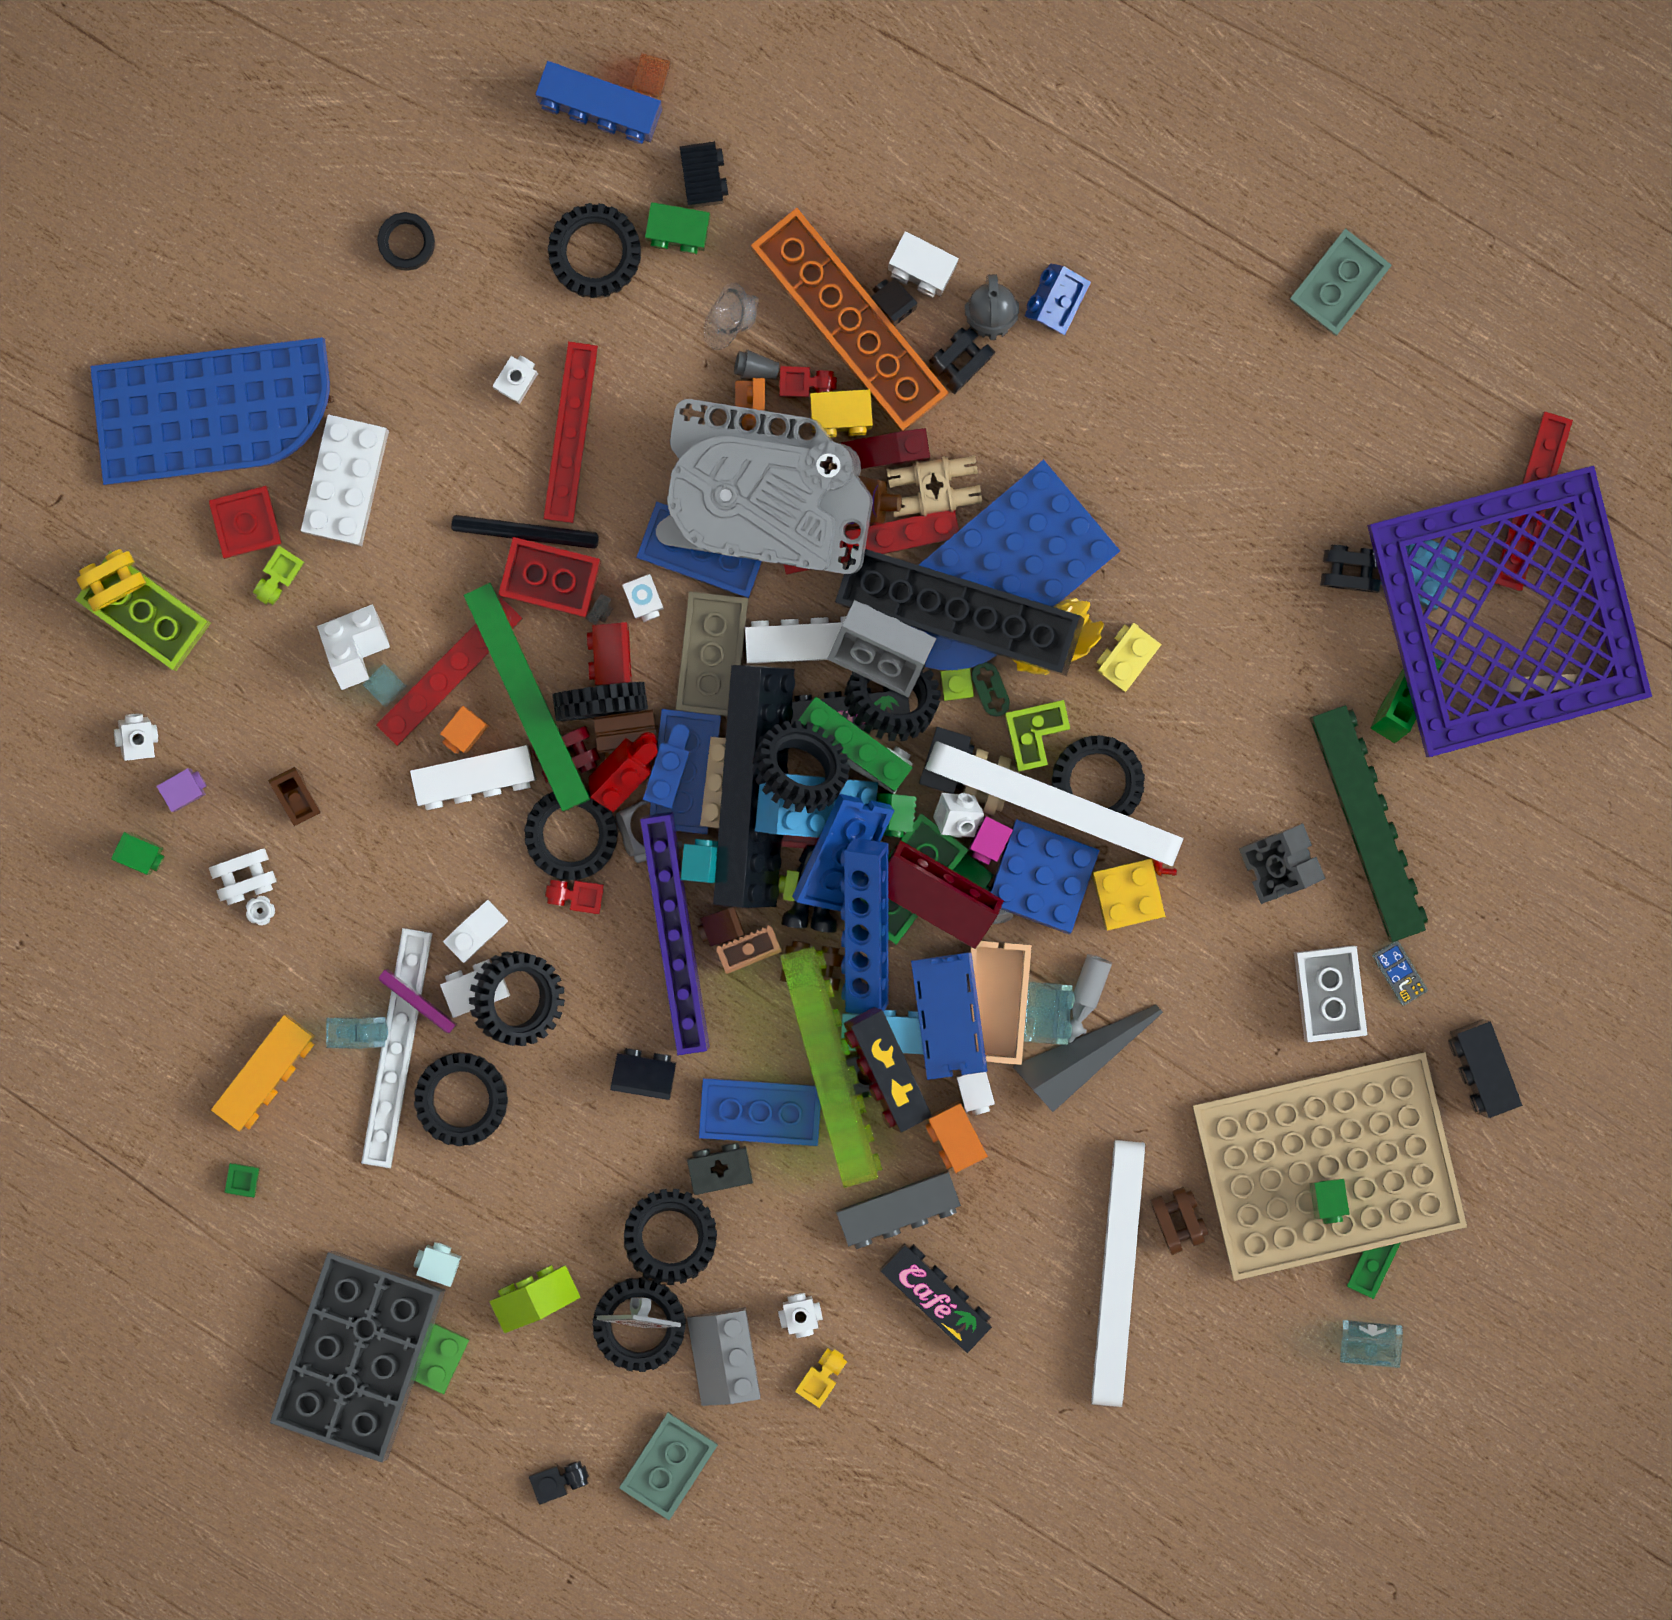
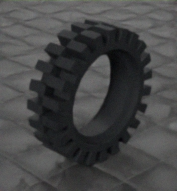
M592 203L585 204L586 206L574 207L571 212H566L562 215L563 218L556 222L554 230L549 237V262L554 274L568 290L582 297H608L614 292L618 293L625 285L631 282L641 260V245L634 225L626 215L620 213L612 206L610 208L605 206V204L598 203V205H592ZM598 223L611 228L619 236L623 248L622 258L619 265L610 274L601 278H589L577 273L571 267L567 258V245L570 237L576 230L588 224Z
M924 664L912 689L916 694L918 707L910 713L897 715L878 708L872 702L867 692V684L871 680L852 671L844 692L846 696L844 700L845 706H850L848 710L850 717L857 715L854 722L858 726L864 722L867 723L864 731L868 734L874 728L878 730L876 737L882 739L884 733H888V741H895L898 734L900 741H907L909 735L912 739L918 737L919 732L923 733L928 725H930L940 703L941 692L937 690L939 683L937 679L932 680L934 673L931 669L923 673L926 665Z
M645 682L601 685L552 694L556 721L582 720L648 709Z
M795 720L792 726L789 721H785L781 726L777 724L771 730H768L758 746L752 761L755 764L752 768L753 774H758L755 780L758 785L766 783L762 789L765 795L771 791L775 793L771 799L772 801L777 803L780 798L785 800L782 807L789 809L793 803L795 804V812L801 813L804 807H806L807 813H813L816 808L818 811H822L826 805L829 807L833 804L848 780L850 765L846 764L848 760L847 754H840L843 750L840 743L835 746L832 745L836 739L833 735L830 734L827 738L822 736L825 729L819 727L817 732L812 731V723L807 722L805 727L802 728L801 721ZM784 748H798L808 752L823 766L825 781L818 785L808 786L790 779L778 766L777 752Z
M1103 735L1084 737L1066 747L1054 764L1051 777L1052 787L1073 795L1070 787V777L1075 765L1088 755L1105 754L1120 764L1124 771L1126 782L1124 793L1120 800L1108 809L1130 816L1139 805L1145 788V775L1143 774L1142 764L1135 752L1124 742Z
M554 792L546 794L533 806L527 817L524 829L525 845L535 864L548 875L563 880L583 879L594 875L611 859L617 844L618 829L616 820L609 809L593 799L577 807L588 811L596 820L599 829L598 843L588 857L576 862L559 860L550 853L544 842V825L548 817L554 811L561 808Z
M513 951V953L503 952L501 953L502 956L495 955L490 958L491 964L485 962L481 966L484 972L482 974L477 972L474 976V979L478 980L477 986L471 984L470 991L475 992V997H469V1004L475 1005V1009L470 1010L471 1015L478 1018L475 1024L478 1028L484 1029L483 1033L486 1036L492 1037L493 1040L512 1046H526V1043H537V1037L544 1039L548 1036V1033L545 1031L547 1028L553 1030L557 1024L552 1022L554 1017L561 1018L562 1012H558L557 1008L558 1006H564L565 1000L559 998V994L564 993V987L559 986L557 983L562 980L558 974L553 973L556 969L552 965L546 964V960L536 957V955L520 951ZM517 971H524L531 975L537 983L540 996L539 1004L533 1016L525 1023L509 1026L497 1015L494 1006L495 991L499 983L506 976Z
M453 1053L433 1062L420 1076L414 1093V1107L417 1111V1118L423 1125L422 1127L433 1138L447 1145L464 1146L483 1141L499 1127L507 1111V1087L501 1073L496 1070L492 1063L486 1061L485 1058L471 1053ZM453 1072H469L482 1080L489 1094L487 1111L479 1122L471 1126H452L442 1120L436 1112L433 1097L435 1088L442 1078Z
M662 1189L657 1194L652 1192L648 1194L646 1199L642 1198L637 1202V1206L632 1208L626 1220L624 1249L627 1252V1258L629 1262L633 1263V1268L637 1272H642L643 1277L646 1279H654V1283L661 1284V1282H667V1285H674V1282L686 1283L687 1279H694L700 1271H704L713 1257L717 1240L715 1219L711 1217L710 1209L702 1205L703 1201L699 1198L694 1199L692 1194L687 1191L685 1194L679 1193L680 1189H673V1192H667V1189ZM663 1211H675L684 1214L693 1222L697 1229L698 1243L696 1249L685 1260L677 1263H665L653 1258L643 1243L642 1232L644 1226L650 1218Z
M644 1277L629 1278L623 1282L616 1283L605 1292L594 1312L592 1326L597 1347L603 1352L604 1357L608 1361H612L615 1366L625 1368L627 1371L646 1372V1370H654L662 1364H666L677 1353L684 1338L686 1319L682 1304H680L678 1297L665 1284L654 1283V1279L650 1280ZM634 1297H645L653 1300L663 1309L668 1321L679 1322L681 1327L667 1328L664 1339L653 1349L645 1352H634L621 1346L615 1339L611 1322L599 1321L597 1316L613 1315L615 1309L625 1300Z

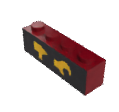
M873 1007L843 1023L847 1031L844 1033L845 1040L851 1049L855 1048L859 1059L856 1060L862 1074L864 1076L868 1075L872 1085L869 1086L870 1093L876 1102L880 1101L884 1109L881 1115L887 1127L902 1133L932 1117L883 1010Z

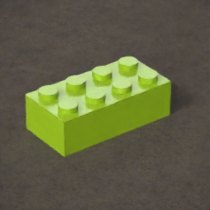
M132 565L128 567L132 575L140 572ZM142 572L141 574L146 581L143 587L98 611L93 612L88 603V599L94 596L91 588L82 590L75 599L77 602L174 671L178 670L211 624L210 621ZM115 574L102 581V584L107 589L120 582L121 579L118 574Z

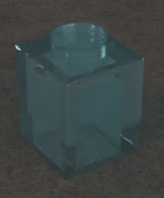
M383 664L369 680L362 684L385 707L407 687L386 664Z

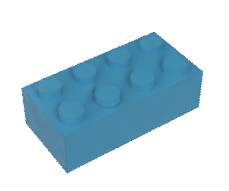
M785 774L795 782L808 786L818 785L825 781V777ZM848 779L840 794L858 797L865 805L870 800L876 801L878 782ZM766 783L759 785L755 832L820 837L836 800L829 807L826 805L822 811H818L816 808L813 813H807L806 807H804L800 813L795 812V804L793 803L789 809L782 807L785 800L780 798L777 803L772 801L771 799L775 793L771 791L765 795L762 789Z

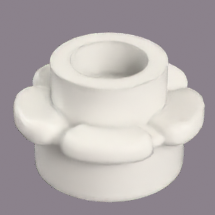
M258 896L256 899L252 898L247 902L246 917L251 923L266 925L270 922V918L275 914V907L270 903L269 898ZM258 908L263 909L261 914L257 912Z

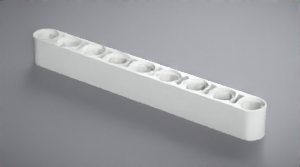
M938 741L935 742L925 767L929 771L1170 866L1174 865L1184 839Z
M1114 1141L1093 1373L1092 1405L1122 1407L1145 1155L1144 1142Z

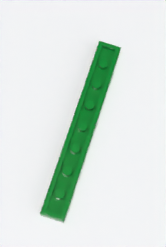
M488 583L463 595L562 812L591 800L492 584Z

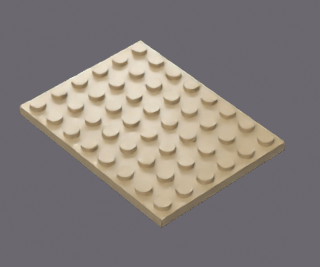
M1426 1052L1192 1106L1233 1281L1467 1227ZM1344 1179L1350 1215H1344L1343 1222L1323 1224L1322 1219H1315L1309 1183Z

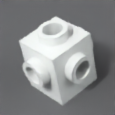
M129 714L125 716V720H118L119 729H114L115 746L121 747L123 759L126 761L155 757L153 743L158 742L157 726L151 725L149 718L143 717V714ZM135 734H139L138 737L133 738Z
M942 793L933 818L941 835L975 837L978 826L983 822L984 813L974 795L967 793Z
M805 1293L788 1296V1301L783 1302L784 1310L778 1311L782 1329L788 1327L789 1334L795 1333L796 1338L813 1335V1329L818 1328V1321L823 1320L819 1302L813 1303L812 1296L806 1297ZM799 1311L804 1312L807 1316L803 1322H798L795 1319V1314Z

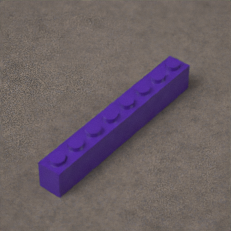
M673 812L646 815L640 821L677 1056L706 1052L710 1045L684 880H681L682 866Z

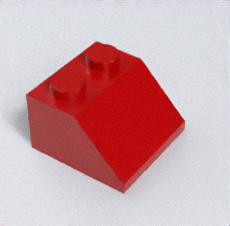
M622 622L592 625V632H587L588 650H593L594 662H588L589 680H595L596 686L631 683L629 624Z

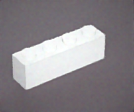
M846 616L840 617L841 622L829 623L828 617L811 618V624H799V619L781 620V625L769 626V621H751V627H745L747 664L827 660Z
M528 745L410 771L417 805H425L426 810L443 807L442 801L454 799L455 804L472 801L471 795L483 792L484 798L502 794L501 788L512 786L513 791L531 788L530 782L536 781Z

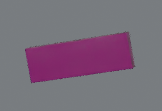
M385 969L378 977L380 982L444 1032H452L457 1025L456 1022L388 969Z

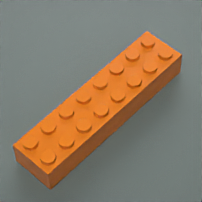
M795 208L751 244V250L863 387L866 390L870 389L872 398L900 431H906L948 396L949 392L798 208Z

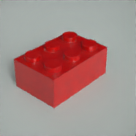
M513 537L498 595L587 618L601 559Z

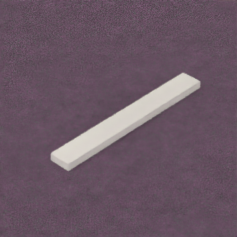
M402 928L394 975L422 996L433 933ZM392 990L361 1161L362 1164L391 1168L419 1013L418 1010Z

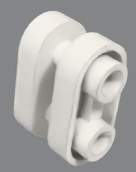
M265 848L209 867L212 879L221 877L225 886L216 890L220 902L226 900L227 904L231 905L245 900L244 893L254 890L255 894L259 895L273 890L271 884L277 882L274 872L264 873L261 862L269 860ZM249 867L253 878L236 883L232 872Z

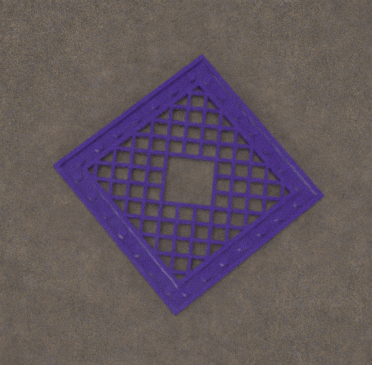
M1594 466L1367 525L1426 757H1433L1652 697ZM1570 503L1572 510L1565 507L1563 504ZM1555 507L1548 520L1535 513ZM1559 510L1573 517L1566 530L1552 523ZM1527 514L1520 527L1507 520ZM1532 517L1545 524L1538 538L1525 531ZM1499 522L1492 535L1480 528V526ZM1504 524L1517 532L1510 545L1497 538ZM1575 524L1579 539L1570 534ZM1549 528L1562 535L1555 549L1542 541ZM1471 529L1464 542L1451 535ZM1476 532L1489 539L1482 553L1469 546ZM1521 535L1534 542L1527 556L1514 549ZM1443 536L1436 550L1423 542ZM1448 539L1461 546L1454 560L1440 553ZM1567 539L1580 546L1573 559L1560 552ZM1493 543L1507 550L1499 564L1486 556ZM1415 544L1408 556L1406 546ZM1539 546L1552 553L1545 567L1532 560ZM1419 547L1433 554L1426 568L1413 561ZM1465 550L1478 557L1472 571L1458 564ZM1511 553L1524 561L1517 575L1504 567ZM1582 553L1586 568L1577 563ZM1556 557L1570 564L1562 578L1550 571ZM1437 558L1451 565L1444 578L1430 571ZM1483 561L1496 568L1489 582L1476 575ZM1529 564L1542 572L1535 585L1521 578ZM1411 566L1423 572L1416 585ZM1574 567L1587 575L1580 589L1567 581ZM1455 568L1468 575L1461 589L1448 582ZM1500 572L1505 573L1549 600L1521 651L1473 622ZM1427 575L1440 583L1433 597L1420 590ZM1546 575L1559 582L1552 596L1539 589ZM1473 579L1486 586L1479 600L1466 593ZM1589 583L1591 584L1594 597L1584 592ZM1445 586L1458 594L1451 608L1438 601ZM1564 586L1577 593L1570 607L1557 600ZM1418 595L1430 601L1424 613L1422 612ZM1463 597L1475 604L1469 618L1455 611ZM1581 597L1594 603L1588 617L1574 610ZM1554 604L1567 611L1559 625L1547 618ZM1434 605L1448 612L1440 626L1427 618ZM1596 612H1598L1601 626L1592 621ZM1452 615L1465 623L1458 637L1445 629ZM1571 615L1584 622L1577 636L1564 628ZM1543 622L1556 629L1549 643L1536 636ZM1426 624L1437 630L1431 643ZM1589 625L1602 633L1595 646L1582 639ZM1470 626L1483 634L1476 647L1463 640ZM1561 633L1574 640L1567 654L1554 647ZM1442 634L1455 641L1448 655L1435 648ZM1488 637L1500 644L1494 658L1480 651ZM1533 640L1546 647L1539 662L1526 654ZM1604 640L1608 655L1599 650ZM1578 644L1591 650L1584 665L1571 657ZM1459 645L1473 652L1465 666L1452 658ZM1505 648L1518 655L1511 669L1498 662ZM1551 651L1564 658L1557 672L1543 665ZM1433 653L1444 659L1439 671H1437ZM1596 654L1609 661L1602 675L1589 668ZM1477 655L1490 662L1483 677L1470 669ZM1523 659L1536 666L1529 679L1516 673ZM1568 662L1581 669L1574 683L1561 676ZM1449 663L1463 670L1455 684L1442 677ZM1495 666L1508 673L1501 687L1488 680ZM1612 669L1614 676L1607 677ZM1540 670L1553 676L1546 690L1533 683ZM1586 672L1598 679L1579 685ZM1467 673L1480 681L1473 695L1460 688ZM1512 677L1526 684L1518 698L1505 691ZM1558 680L1571 687L1552 692ZM1440 682L1452 688L1446 701ZM1485 684L1497 691L1491 705L1477 698ZM1530 687L1542 694L1524 700ZM1456 692L1470 699L1463 713L1449 706ZM1502 695L1514 701V703L1496 707ZM1474 703L1486 709L1485 711L1468 715ZM1448 711L1459 718L1450 720Z

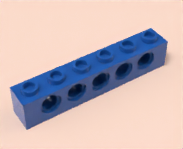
M854 838L848 847L843 849L841 854V866L845 869V876H843L841 882V893L845 894V903L841 909V919L845 921V930L841 937V946L845 947L841 972L845 974V983L842 988L841 997L845 1001V1012L862 1014L873 1007L884 1011L889 1004L888 843ZM860 871H863L864 873H866V875H867L868 877L862 875V874L860 873ZM860 898L864 899L868 904L862 902ZM860 952L865 953L867 957L863 956Z

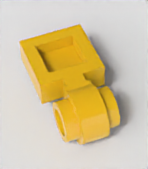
M827 1348L818 1361L822 1365V1370L819 1371L811 1366L795 1392L820 1408L837 1383L828 1376L832 1375V1373L838 1376L847 1363V1360L843 1358L844 1355L836 1349L832 1351Z

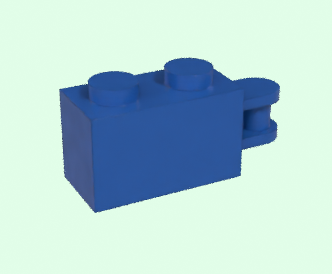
M683 724L675 725L671 730L668 743L660 744L643 800L670 809L673 808L690 752L685 750L690 735L687 726Z

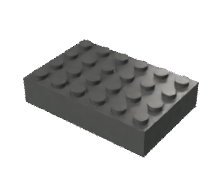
M337 1251L328 1252L270 1423L381 1463L388 1460L446 1290Z

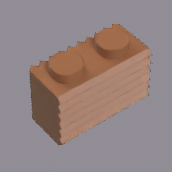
M770 925L767 928L762 927L761 930L757 929L755 933L751 931L750 935L745 934V937L740 936L739 939L735 938L734 941L729 940L728 944L718 945L716 949L726 974L782 952L774 930Z

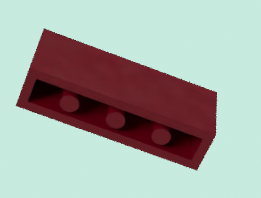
M901 840L888 859V899L976 949L997 918L1004 900Z

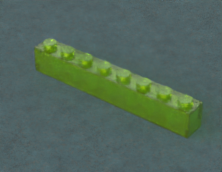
M815 946L780 955L781 963L843 1187L846 1188L879 1179L877 1171L883 1169L879 1154H872L869 1144L875 1140L871 1125H864L861 1115L867 1111L863 1096H856L853 1086L859 1082L855 1067H848L845 1057L851 1053L845 1037L840 1038L837 1028L843 1025L838 1008L832 1010L829 998L835 997L830 979L824 981L821 969L827 968L823 952L822 950L816 952Z

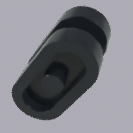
M963 327L960 328L950 339L953 344L946 351L941 348L929 360L932 364L929 369L937 378L944 372L951 378L946 387L954 395L996 353L988 344L980 349L974 343L979 335L971 327L968 330H965ZM966 351L972 359L959 370L953 363Z
M1331 545L1330 550H1324L1323 562L1332 565L1331 574H1321L1320 586L1362 592H1380L1381 580L1372 579L1373 569H1378L1373 549L1361 548L1360 553L1348 552V546ZM1343 566L1361 567L1360 577L1342 575Z

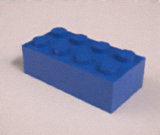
M550 61L546 63L535 94L538 103L542 106L541 109L556 115H558L559 111L568 113L570 115L569 119L584 125L587 124V121H591L598 125L599 130L614 135L615 131L625 133L627 140L637 144H643L644 140L651 143L662 112L661 100Z

